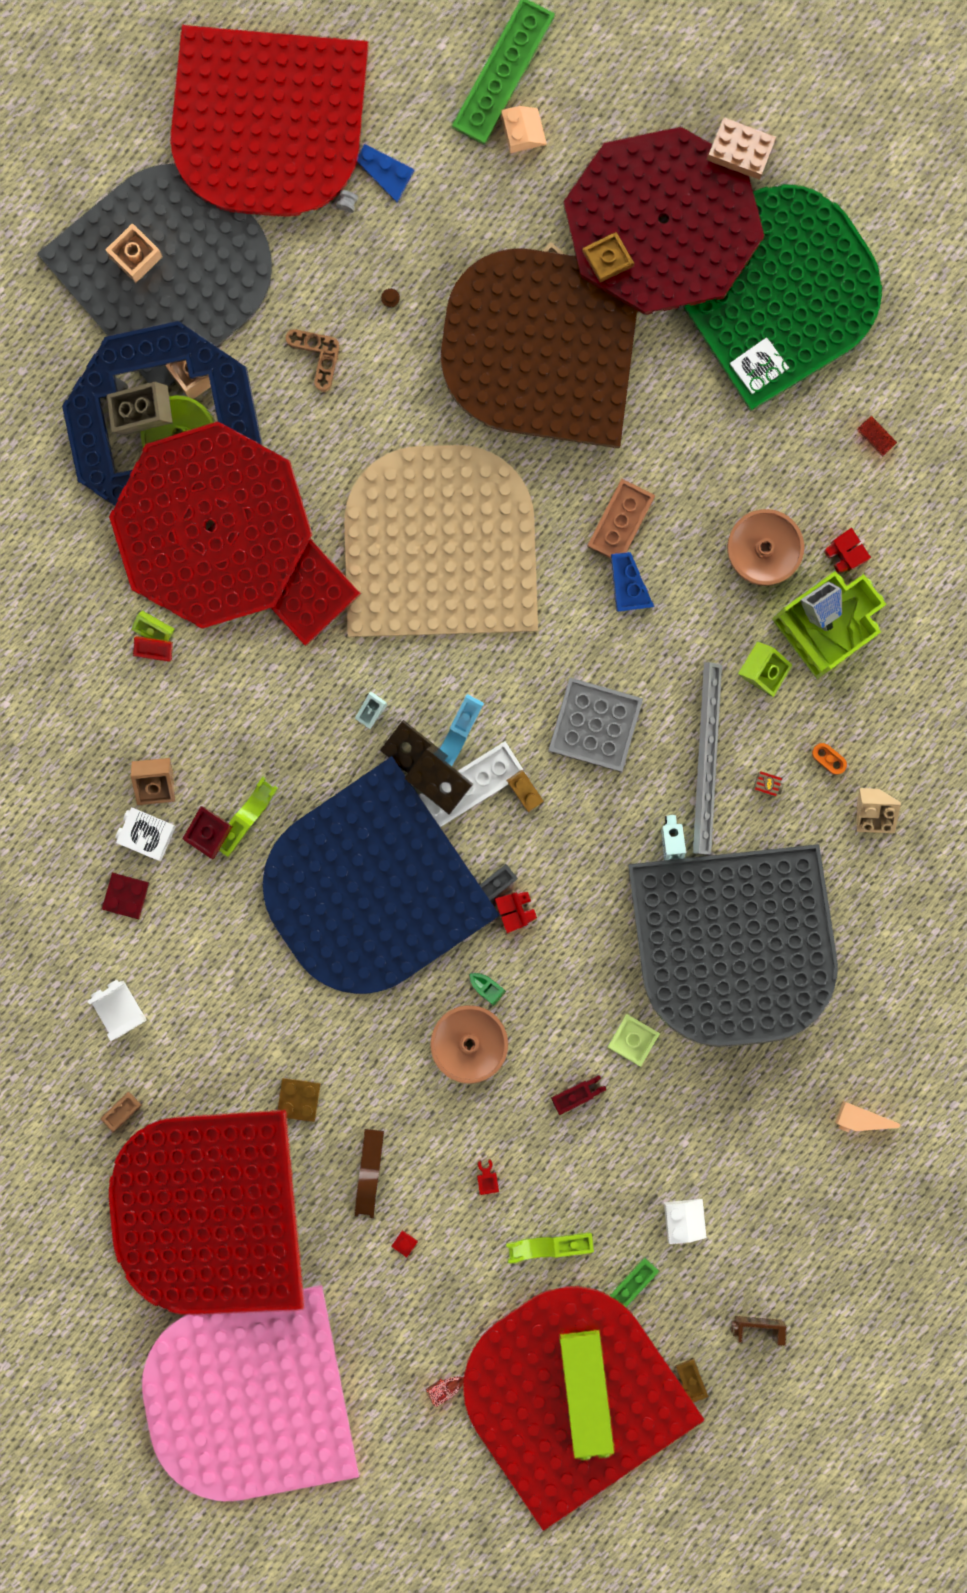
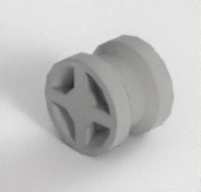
M342 190L339 195L341 198L337 201L336 207L353 213L355 209L354 203L357 202L358 196L350 191Z

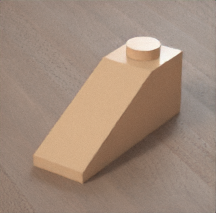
M843 1101L835 1123L839 1124V1129L848 1133L850 1129L866 1131L900 1127V1124L845 1101Z

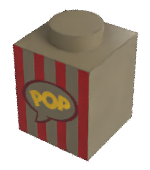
M760 771L757 774L752 791L775 798L777 794H781L784 784L781 783L782 778Z

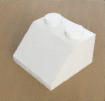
M703 1199L664 1202L667 1241L669 1244L689 1243L706 1238Z

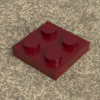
M200 806L182 839L209 858L215 859L233 826L207 808Z
M112 872L102 910L139 920L150 883Z

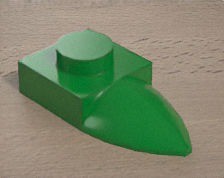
M470 973V981L474 989L494 1006L506 992L505 989L486 975Z

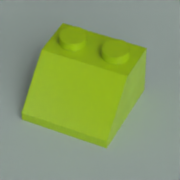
M757 641L738 674L750 684L774 697L793 665L774 647Z

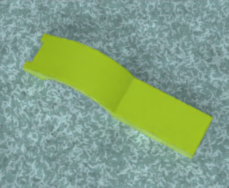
M265 777L260 779L247 802L229 822L233 827L219 850L227 857L231 855L278 790L277 786L273 787L267 783Z
M591 1232L523 1239L506 1243L510 1259H507L508 1264L532 1258H557L594 1253Z

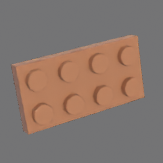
M621 479L587 547L610 559L611 554L627 552L656 495Z

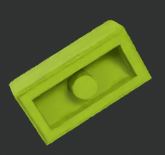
M143 610L137 614L131 630L145 638L169 641L175 630Z

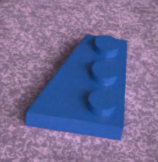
M364 144L358 155L357 163L398 203L415 170Z
M631 552L611 554L616 611L655 607Z

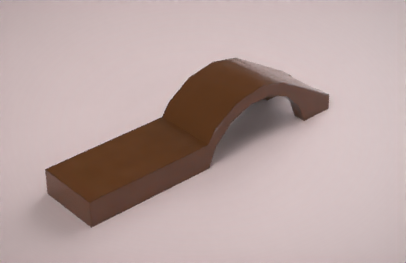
M365 1129L354 1216L358 1217L359 1214L370 1215V1218L374 1219L384 1131Z

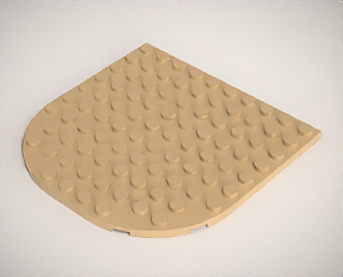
M415 446L398 449L380 457L360 475L349 494L344 523L346 577L361 593L347 607L348 637L538 631L534 509L524 481L511 465L499 456L473 446Z

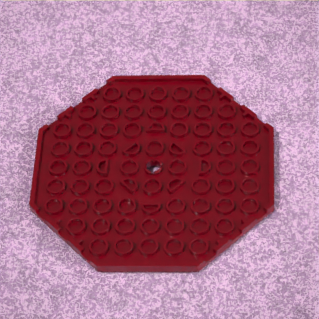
M683 127L603 143L563 201L581 278L644 315L653 314V312L660 310L677 309L679 306L688 304L691 306L705 303L707 300L724 299L764 239V232L749 176L708 161L707 157L713 144ZM667 216L669 220L667 223L659 222L658 218ZM617 232L632 258L634 266L600 283L583 254L582 248Z

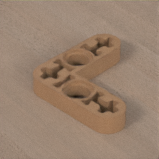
M289 330L286 334V342L290 347L320 353L314 384L318 391H328L332 386L340 350L338 340L334 337L302 330ZM294 334H297V338L303 339L304 335V345H301L302 341L296 340L295 343H292V340L289 337H293ZM311 338L317 339V346L309 347L307 344L308 340ZM321 339L327 345L334 342L336 348H332V351H329L327 346H323V349H320ZM325 360H330L333 363L330 369L322 367V363ZM323 373H325L328 385L324 384V387H321L318 381H322Z

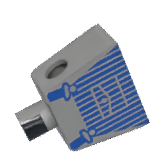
M830 582L825 583L801 599L809 621L824 631L831 630L833 628L832 622L842 615L841 588Z

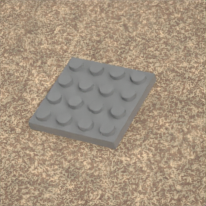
M569 678L548 751L622 772L643 698Z

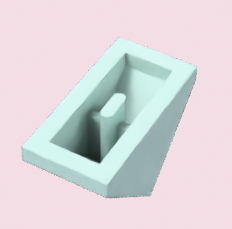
M370 692L355 719L371 729L387 707V703Z

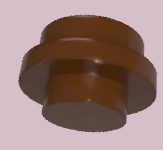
M389 288L383 291L381 301L384 306L392 308L398 305L400 295L395 289Z

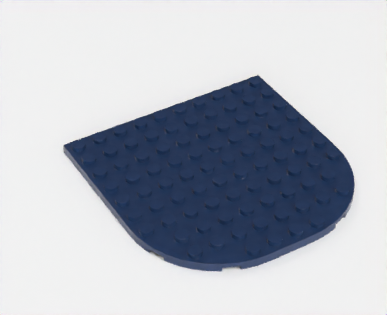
M392 756L289 826L272 847L264 869V901L275 928L296 959L311 976L328 987L346 993L368 994L392 988L500 916L413 786L404 779L406 777Z

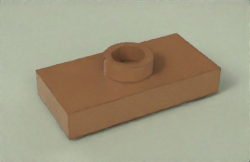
M128 1091L100 1119L114 1133L142 1104Z

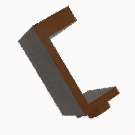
M735 1316V1321H731V1333H733L738 1343H742L743 1327L773 1329L772 1339L778 1346H786L787 1326L781 1319Z

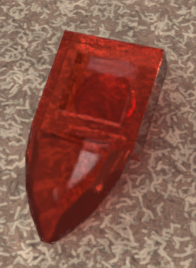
M454 1376L445 1380L440 1379L425 1390L432 1405L437 1408L452 1398L461 1388L464 1377Z

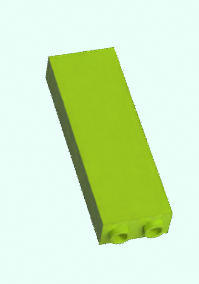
M599 1330L561 1334L560 1340L575 1458L587 1460L591 1456L596 1455L600 1458L609 1457L610 1454H614Z

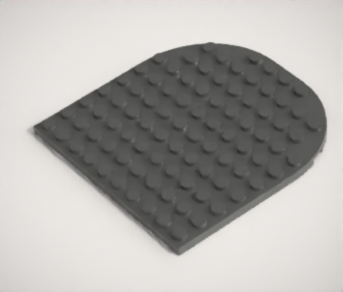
M176 164L156 165L133 174L37 253L107 336L179 321L217 347L257 312L268 292L272 276V258L269 244L256 219L251 214L229 212L219 209L207 201H203L183 181ZM132 223L162 254V258L137 283L108 256L105 250ZM165 365L138 371L148 383L158 382L168 385V388L175 383Z
M819 844L628 864L644 988L657 1015L673 1031L688 1040L707 1046L731 1047L784 1040L802 1032L823 1013L833 995L837 980L838 962Z

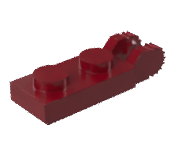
M600 1075L587 1081L584 1080L550 1097L558 1114L561 1115L606 1091L605 1086L598 1087L592 1092L588 1087L593 1083H597L601 1079Z

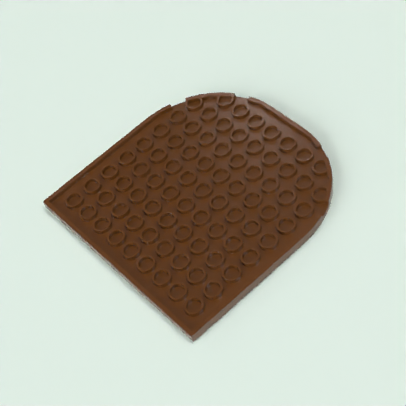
M523 248L494 252L472 264L460 276L450 294L446 309L440 356L445 384L460 408L470 417H474L487 427L505 432L619 449L621 446L637 310L581 278L576 256Z

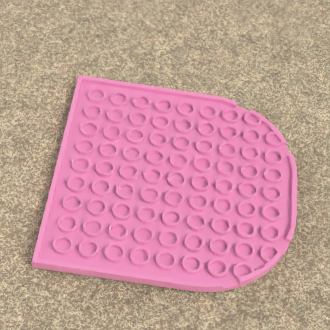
M322 1285L303 1289L305 1305L303 1310L186 1314L169 1325L158 1337L151 1348L143 1370V1401L156 1456L169 1476L183 1488L193 1494L211 1500L239 1501L359 1477Z

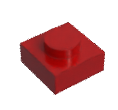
M402 1230L391 1247L405 1257H408L418 1243V1240Z

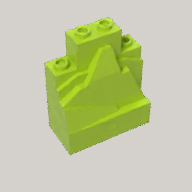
M834 571L784 607L772 620L818 680L881 633L878 624L871 619V616L887 604L883 596L875 590L871 580L866 578L864 574L846 586L844 579ZM830 582L841 588L842 615L832 622L833 628L831 630L824 631L809 621L801 599L825 583Z

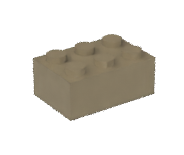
M152 382L107 395L112 433L125 436L173 423L168 385Z

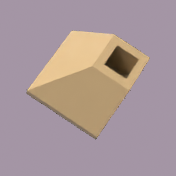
M860 788L857 799L856 831L895 833L901 803L880 789Z

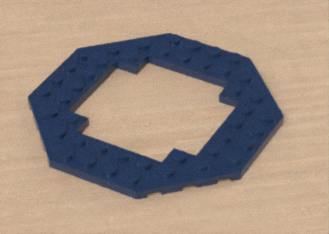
M179 321L104 337L96 354L94 353L86 366L85 372L79 377L72 389V393L62 405L78 482L114 506H116L118 498L132 470L120 473L115 471L101 404V398H106L108 394L118 392L115 380L116 375L186 360L190 379L209 375L218 422L262 445L247 367Z

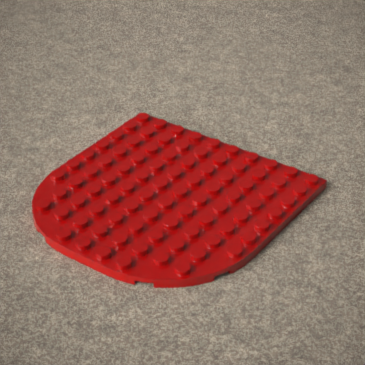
M182 25L171 125V150L177 170L186 185L203 201H207L222 210L243 214L279 217L298 216L304 212L315 211L332 201L346 187L358 161L369 41Z
M286 1109L166 1118L140 1129L124 1144L114 1162L115 1166L109 1180L112 1240L116 1259L126 1274L125 1278L139 1295L154 1306H160L169 1310V1312L190 1315L293 1311L305 1308Z
M565 1286L550 1289L532 1297L485 1331L471 1351L465 1369L463 1394L470 1421L543 1531L705 1421L633 1313L622 1303L609 1296V1294L589 1287ZM599 1330L614 1454H610L609 1457L600 1458L596 1455L591 1456L587 1460H580L575 1458L560 1335Z

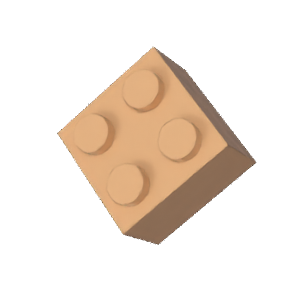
M133 223L105 249L108 256L135 283L162 258L160 250Z

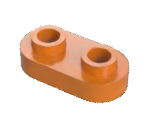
M819 743L813 748L812 757L831 774L839 775L846 770L847 762L845 758L828 744ZM819 750H824L825 755L823 757L819 756ZM834 762H838L840 764V767L838 769H835L833 767Z

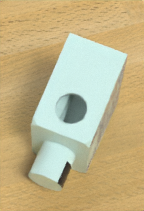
M676 815L665 816V825L661 830L664 860L683 859L686 849L682 824H677ZM669 833H675V837H671Z

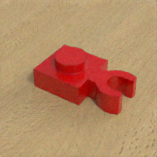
M488 1159L489 1166L487 1168L482 1167L481 1161H478V1168L482 1171V1174L477 1175L480 1195L499 1192L496 1172H490L493 1166L491 1159Z

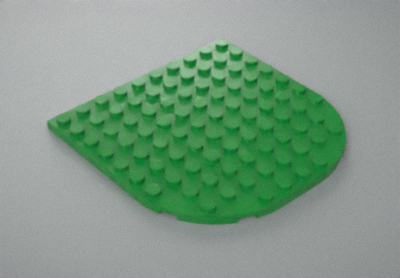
M781 184V186L769 188L767 186L753 191L764 232L763 241L724 299L707 300L705 303L691 306L690 304L683 305V308L750 412L855 348L872 328L881 306L882 284L879 274L880 270L875 257L848 215L837 203H833L824 197L822 193L804 186ZM765 338H768L779 353H774V355L781 356L783 359L782 368L784 372L781 374L780 370L776 367L767 369L766 378L770 382L766 385L762 378H752L750 380V388L755 393L751 394L730 366V363ZM769 357V360L766 364H760V366L768 365L770 363L771 357ZM784 362L787 364L789 369L786 370L784 368ZM755 368L752 370L751 373L747 374L746 376L753 374ZM776 369L779 376L773 380L769 379L768 371ZM754 379H760L763 383L762 388L759 390L754 389L751 385Z

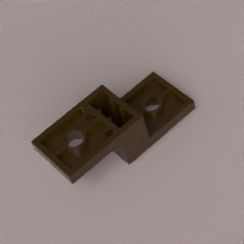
M404 720L380 749L388 758L392 756L398 766L408 773L404 778L449 815L473 786L471 781L445 761L448 757L446 753ZM404 742L411 745L410 752H405L402 749ZM442 783H449L451 785V791H443Z

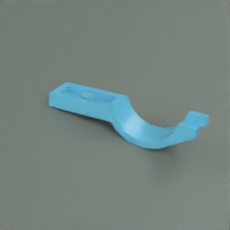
M468 694L460 706L440 748L448 755L445 761L453 766L484 705L483 702Z

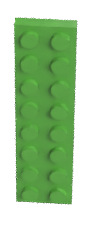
M530 0L519 1L453 122L452 129L486 145L501 117V110L506 108L555 18V13Z

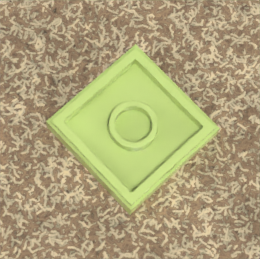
M626 1014L610 1041L608 1048L641 1067L660 1033Z

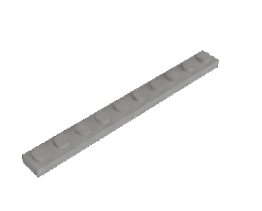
M705 662L703 670L693 853L711 855L722 674V665Z

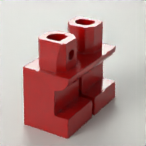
M852 527L835 538L830 543L831 545L824 550L829 559L835 555H838L841 561L834 565L838 574L847 570L850 572L871 559L863 544L857 546L861 541Z
M515 892L495 898L500 915L517 910V912L501 917L506 933L527 926L529 922L537 919L534 909L526 912L523 911L522 904L531 902L528 892L519 894Z

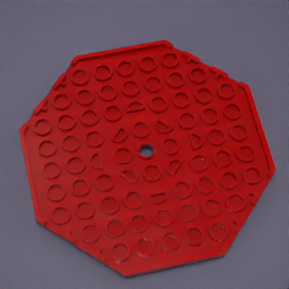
M218 421L145 444L138 462H136L114 510L109 515L131 590L170 610L179 617L190 621L201 629L275 607L313 535L291 461ZM209 520L214 521L216 524L213 531H208L206 528V523Z

